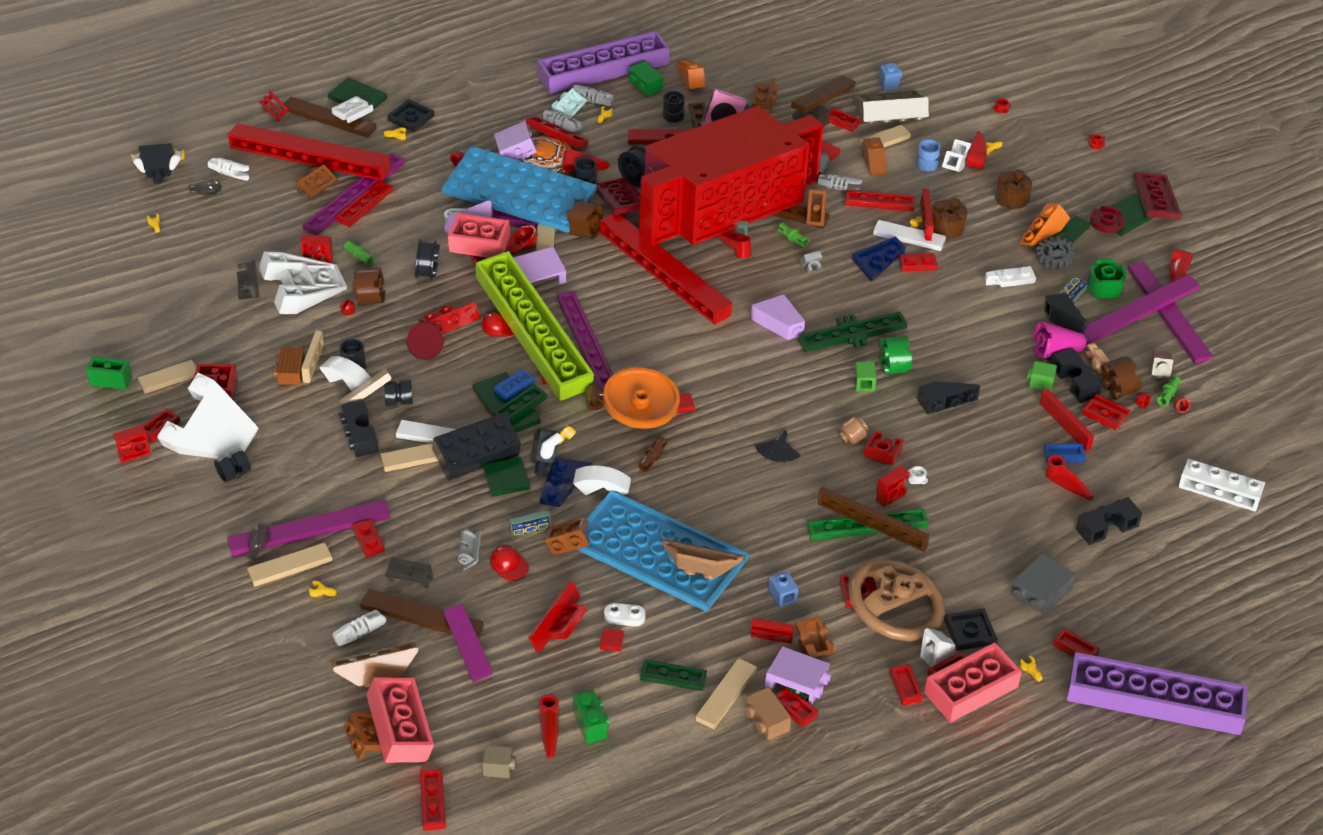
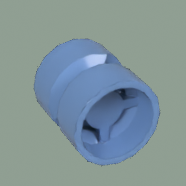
M925 139L919 143L917 167L919 169L934 171L938 168L941 149L939 142Z

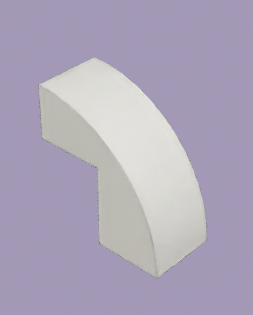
M955 139L951 152H946L942 167L957 172L962 171L967 162L972 144Z
M340 356L330 357L319 367L330 383L343 379L351 391L371 378L359 365Z
M585 466L576 469L573 484L585 495L603 487L609 492L612 490L625 495L629 492L631 478L621 471L610 467Z

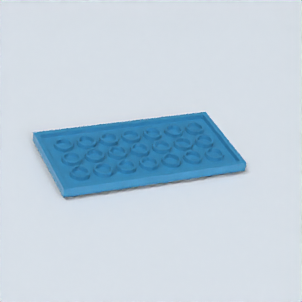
M470 146L442 187V193L475 204L492 201L494 210L566 233L570 232V221L567 220L568 211L573 209L576 201L589 202L597 190L596 184L474 146Z
M612 490L587 518L589 524L585 535L589 541V546L576 549L708 612L749 559V553ZM669 539L746 556V558L723 575L715 576V580L703 577L702 573L695 572V575L684 574L683 569L677 568L662 545V541Z

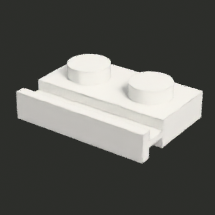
M357 96L332 108V114L342 120L346 119L347 123L373 111L372 104L368 105V102Z

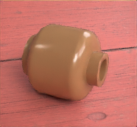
M853 416L840 425L841 432L839 436L844 443L849 442L851 445H855L867 436L868 427L861 417Z

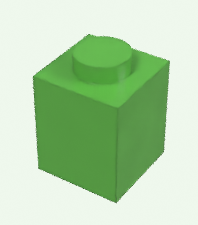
M1034 361V366L1029 368L1027 379H1031L1029 387L1042 390L1048 388L1052 391L1057 365Z
M856 362L854 375L856 391H875V362Z

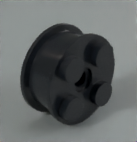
M639 145L631 147L629 151L623 152L618 158V168L622 177H626L636 187L641 186V176L645 175L646 148Z
M419 239L415 278L425 276L430 277V280H432L433 277H436L438 262L435 260H438L440 244H437V241L429 243L422 242Z

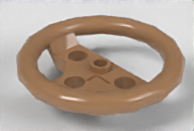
M888 559L871 561L855 570L848 584L849 600L858 617L873 631L890 639L908 642L923 639L926 628L938 630L941 627L945 616L943 596L935 583L917 568L904 562ZM873 577L879 584L878 590L873 591L863 601L861 586L864 579ZM924 595L929 597L932 604L930 620L921 627L911 629L895 627L878 618L883 612Z

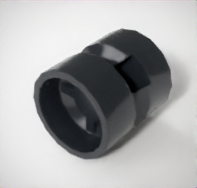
M670 91L664 94L663 118L672 123L682 121L685 110L684 95L678 91Z
M591 158L578 159L574 165L575 178L592 184L597 183L596 161Z
M348 339L342 342L339 348L340 356L353 361L365 369L366 360L363 343L357 339Z
M402 380L399 384L395 381H388L384 384L386 406L397 405L398 402L402 405L413 404L411 380Z
M241 448L230 452L228 457L223 455L214 460L216 471L224 482L236 478V474L242 475L251 470L250 462Z

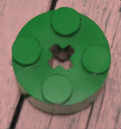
M1107 258L1099 259L1095 264H1092L1088 277V289L1092 296L1096 299L1119 298L1125 283L1126 268L1122 264H1116V260Z
M906 335L879 339V348L882 352V355H879V365L883 366L884 375L910 372L909 370L912 368V354L907 347L910 346V342Z

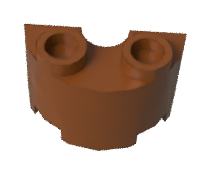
M820 616L796 622L795 629L798 630L800 639L797 641L802 654L817 659L835 653L833 642L826 639V635H828L827 626L825 623H822Z

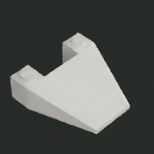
M263 252L259 266L263 279L269 281L281 280L283 284L279 285L274 301L279 314H297L347 289V285L336 264L283 252Z
M197 373L188 387L193 398L201 401L184 429L167 421L157 438L164 447L185 455L219 458L223 455L228 457L230 452L238 448L245 452L259 428L215 380Z

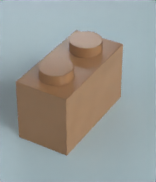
M769 687L746 697L745 713L749 719L752 718L758 732L763 734L767 740L790 731L791 716Z

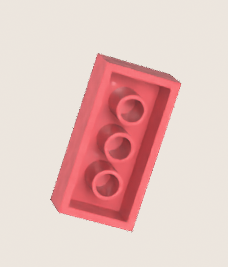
M993 643L927 677L924 694L951 723L1016 689L1019 686L1022 671L996 643Z
M373 677L366 696L385 763L427 762L434 747V742L415 678Z

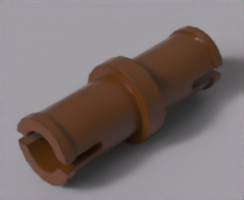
M657 437L653 445L645 451L646 455L638 463L640 470L648 472L653 463L659 460L660 453L668 444L666 439Z

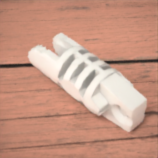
M212 158L208 161V168L221 174L245 181L249 179L247 173L241 172L248 171V165L224 158Z
M377 610L362 615L360 618L358 617L355 621L353 620L332 633L334 641L338 646L355 641L357 638H361L363 635L384 625L386 618Z

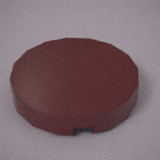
M1101 206L1100 209L1095 208L1091 212L1090 224L1098 231L1114 233L1124 227L1125 216L1117 208Z
M420 323L409 331L406 345L414 357L430 360L441 352L444 338L436 326L429 323Z

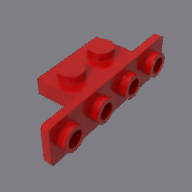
M471 302L459 308L450 305L442 306L437 312L425 313L424 317L419 319V322L434 325L442 334H445L480 319L476 303Z
M569 581L529 635L528 638L536 652H541L550 639H567L587 610L584 605L576 604L580 598V593L574 582Z

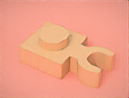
M1095 343L1088 344L1087 347L1090 351H1086V355L1092 359L1093 369L1102 376L1101 365L1110 362V360L1101 349H1098Z

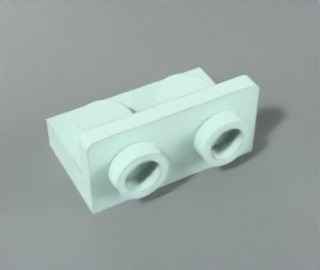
M572 88L568 93L565 91L559 98L560 101L556 100L551 108L554 111H559L573 117L588 100Z

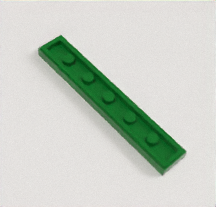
M924 508L883 513L914 528H928L929 522ZM847 517L807 522L811 541L880 533Z

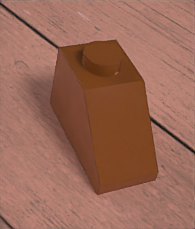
M880 137L863 139L862 157L870 175L887 174L885 149Z
M809 190L806 225L824 226L827 191Z

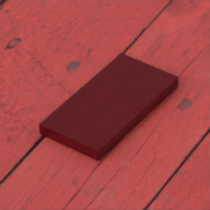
M1134 172L1132 178L1146 217L1180 219L1182 214L1167 175Z
M626 177L594 183L597 185L596 193L615 215L640 210L641 194Z

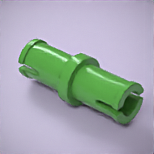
M785 222L779 224L780 228H777V231L785 235L789 241L796 242L803 248L809 244L807 242H810V239L801 234L797 228H792Z
M348 240L345 243L344 249L350 252L356 260H361L367 266H371L374 263L375 257L368 253L363 246H358L352 240Z
M1172 375L1167 384L1163 385L1161 394L1157 398L1159 405L1162 406L1164 403V406H1167L1171 398L1176 395L1177 388L1181 384V379L1178 376L1174 379V375Z

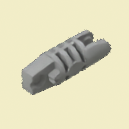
M582 85L573 86V89L588 100L589 103L611 106L614 102V95L602 90L599 91L598 89Z
M546 109L543 112V120L564 130L575 132L584 127L580 121L559 111Z
M828 173V175L820 174L818 185L840 191H861V187L849 184H862L863 179Z

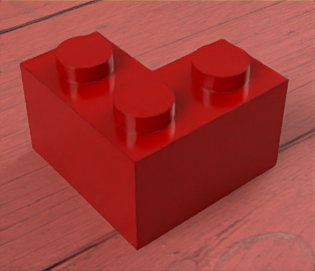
M197 364L195 376L197 373H200L215 380L234 401L238 383L236 365Z

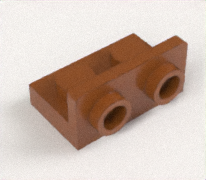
M772 78L771 85L764 83L755 84L752 108L759 106L764 110L772 109V104L776 103L778 84H775V78Z
M322 165L319 168H313L307 176H301L297 180L298 183L295 189L297 191L302 189L312 199L335 184L337 178L325 165Z
M586 516L549 527L545 542L553 556L589 546V541L585 535L589 524Z
M352 712L345 723V733L349 737L352 750L355 752L357 759H363L366 751H382L371 712Z

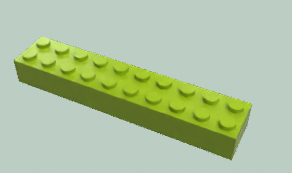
M507 251L476 262L477 280L558 400L562 401L583 393L587 387L592 386L594 373L510 252Z

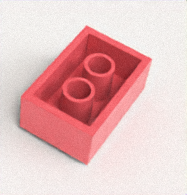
M457 213L448 234L449 252L488 258L504 253L510 239L509 220Z

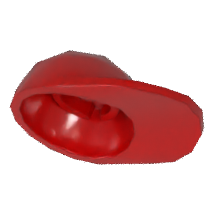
M527 225L518 229L510 237L505 252L509 251L513 255L522 249H529L534 246L538 239L535 227Z
M491 312L484 316L481 326L486 334L497 337L514 335L499 312Z
M502 545L492 551L490 565L505 580H518L529 571L526 560L512 546Z

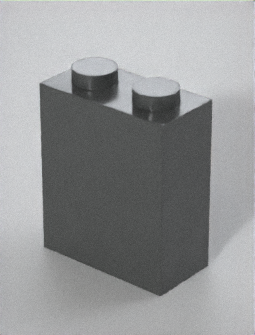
M1041 553L1013 580L1011 594L1031 606L1034 610L1045 615L1073 588L1076 574Z

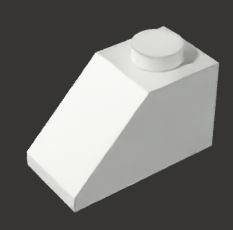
M930 628L924 630L920 657L929 666L933 667L954 656L955 644L949 637H946L941 631Z

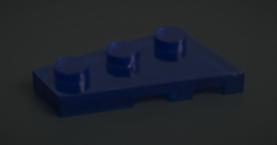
M895 236L853 253L851 259L872 282L895 262L899 255L905 253L906 247Z
M555 457L554 464L551 466L540 497V504L560 507L575 487L573 482L576 469L593 466V463Z

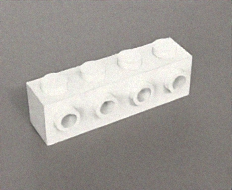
M1192 459L1187 460L1179 484V488L1255 512L1265 486V482Z

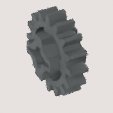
M1050 237L1049 241L1044 239L1043 243L1039 242V246L1036 248V259L1039 260V264L1044 263L1045 268L1051 266V270L1055 267L1061 270V266L1067 268L1068 264H1072L1073 259H1075V247H1072L1071 242L1066 243L1067 239L1060 240V237H1057V239Z

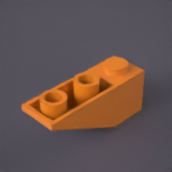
M689 59L680 60V63H675L686 88L706 87L704 68Z
M1047 203L1028 231L1024 233L1019 244L1033 246L1060 232L1070 219L1069 215L1060 204Z

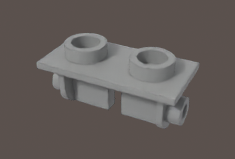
M465 528L460 533L461 545L459 546L458 560L463 564L464 571L474 566L479 560L480 530L474 534L469 528Z

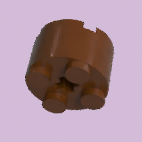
M1020 169L1000 173L996 187V201L1003 207L1004 205L1010 206V209L1025 207L1030 199L1032 180Z
M952 198L950 200L934 202L932 209L934 233L943 234L946 238H955L962 234L966 227L968 211L960 199Z
M576 201L573 209L569 210L567 214V220L570 221L569 234L585 238H597L600 233V219L603 218L602 206L596 203Z
M381 268L354 270L356 281L352 282L353 291L357 292V305L384 303L385 290H383V284L385 282Z
M1123 356L1101 365L1103 378L1100 381L1103 388L1110 390L1114 400L1141 389L1140 375L1136 376L1134 370L1137 367L1130 357Z

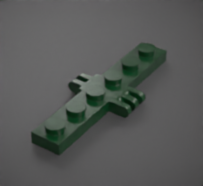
M900 311L860 321L852 314L849 318L844 316L843 321L840 317L836 318L838 326L798 335V341L804 352L847 342L848 344H853L855 348H859L860 344L862 347L866 346L868 337L906 329L907 322Z

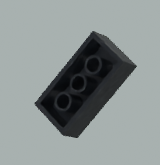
M503 412L434 437L432 450L449 481L482 469L483 464L503 461L519 455L521 442L508 417Z

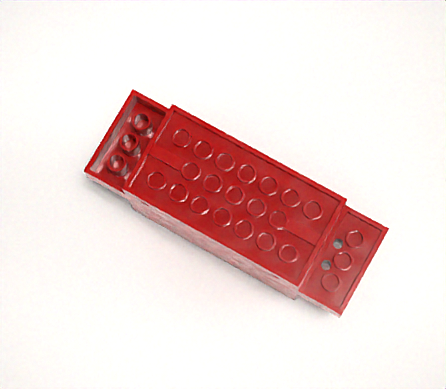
M756 106L647 145L645 175L641 176L639 235L651 246L679 235L690 244L695 245L738 228V225L734 223L739 221H747L749 224L803 203L805 187L818 182L824 124L812 115H808L783 125L761 107Z

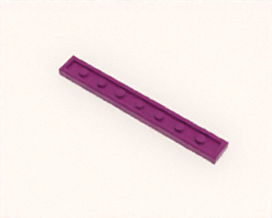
M393 153L389 154L391 170L384 180L405 164L404 158ZM361 177L305 222L303 230L319 235L336 221V216L379 180Z
M1145 262L1128 266L1129 273L1145 295L1163 287ZM1174 302L1157 310L1194 363L1212 359L1211 352Z
M1188 274L1088 324L1084 330V337L1087 340L1086 346L1199 290L1200 284Z
M574 291L558 294L557 301L585 362L594 373V382L601 389H604L606 382L613 373Z
M381 500L229 536L227 540L231 555L235 556L352 528V524L367 519H372L373 522L389 519L390 513L386 501Z

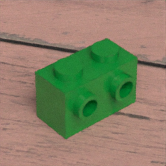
M646 61L629 67V82L646 97L663 91V76Z
M92 356L86 368L89 384L92 386L126 390L132 379L128 360Z
M594 689L573 695V711L586 744L607 739V727L610 726L607 713L603 714L602 700L600 697H596Z

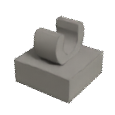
M821 252L803 255L800 259L801 267L806 266L807 272L811 273V265H814L816 270L819 271L821 269L819 262L822 259Z

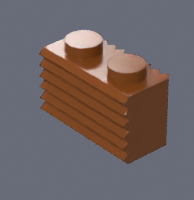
M282 346L280 354L276 355L278 367H274V378L278 379V385H301V368L305 360L304 348L302 346L300 348H288L287 346L284 348Z

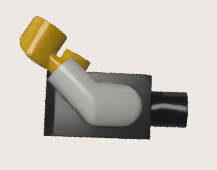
M172 143L139 146V154H131L135 166L141 172L146 173V177L153 178V183L162 184L164 182L163 177L170 176L180 160L185 159L184 149L182 151L173 150Z
M565 426L561 432L541 428L534 433L530 463L536 464L534 474L546 476L547 466L554 464L558 444L560 445L565 438L570 439L576 433L572 427Z

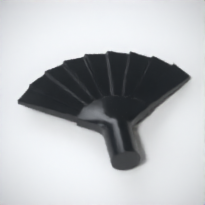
M781 430L779 437L775 440L755 445L757 451L771 461L787 462L801 456L785 441L788 434L786 430Z

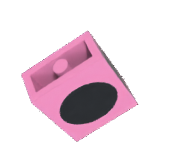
M714 88L701 126L744 111L747 102L746 98Z

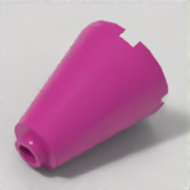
M1043 321L1036 325L1032 341H1036V347H1033V352L1037 358L1042 359L1053 357V354L1071 348L1076 352H1081L1087 344V340L1082 333Z

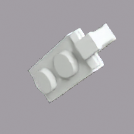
M1031 266L986 272L984 279L986 285L998 284L1001 287L1033 284L1036 281V276Z

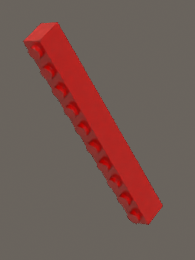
M237 123L228 133L229 144L232 149L315 167L325 165L329 170L383 181L391 170L390 156L240 123Z
M612 213L600 219L601 235L711 323L716 325L731 316L732 302L729 299L725 298L659 244L651 246L639 235V229L626 220L625 217Z

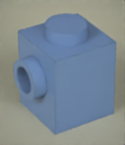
M896 63L880 65L878 81L883 91L898 89L900 79L902 78L901 69H898Z
M788 571L769 577L768 592L779 608L798 602L799 588Z

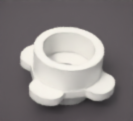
M915 466L908 470L910 472L909 483L926 484L928 482L926 478L927 471L923 467Z

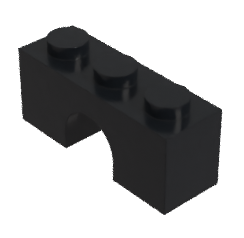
M1073 348L1053 354L1051 364L1057 365L1056 375L1060 379L1066 377L1073 378L1070 392L1079 403L1093 399L1096 394L1100 395L1102 388L1100 379L1094 375L1091 368L1085 364L1081 356Z
M364 400L341 404L342 413H339V419L341 424H345L343 430L345 437H349L348 445L350 451L354 450L356 457L378 453L377 437L373 426H369L368 411Z
M1127 497L1106 506H1100L1090 512L1082 513L1078 516L1076 530L1087 544L1091 545L1106 539L1108 524L1117 526L1122 533L1139 527L1142 512Z

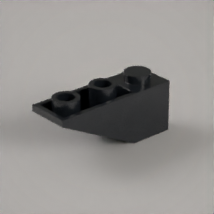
M1067 293L1046 295L1044 312L1048 318L1064 328L1084 335V330L1087 328L1086 319L1080 314V310L1076 308L1073 300L1069 298Z
M935 381L919 386L917 400L927 414H932L978 400L980 385Z

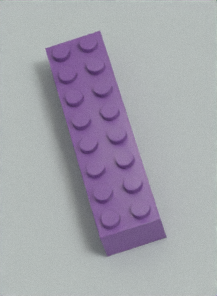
M657 31L539 59L537 60L538 77L549 94L572 89L574 85L586 86L628 75L629 67L646 61L652 68L668 65L670 48Z
M1075 652L1071 667L1067 701L1241 735L1246 720L1248 686Z

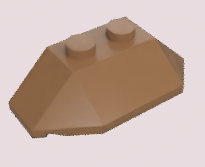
M669 539L662 541V545L677 568L683 569L684 574L695 575V572L702 573L703 577L715 580V576L723 575L746 558V556Z
M413 641L330 661L335 673L359 687H370L373 677H401L417 654L418 647Z

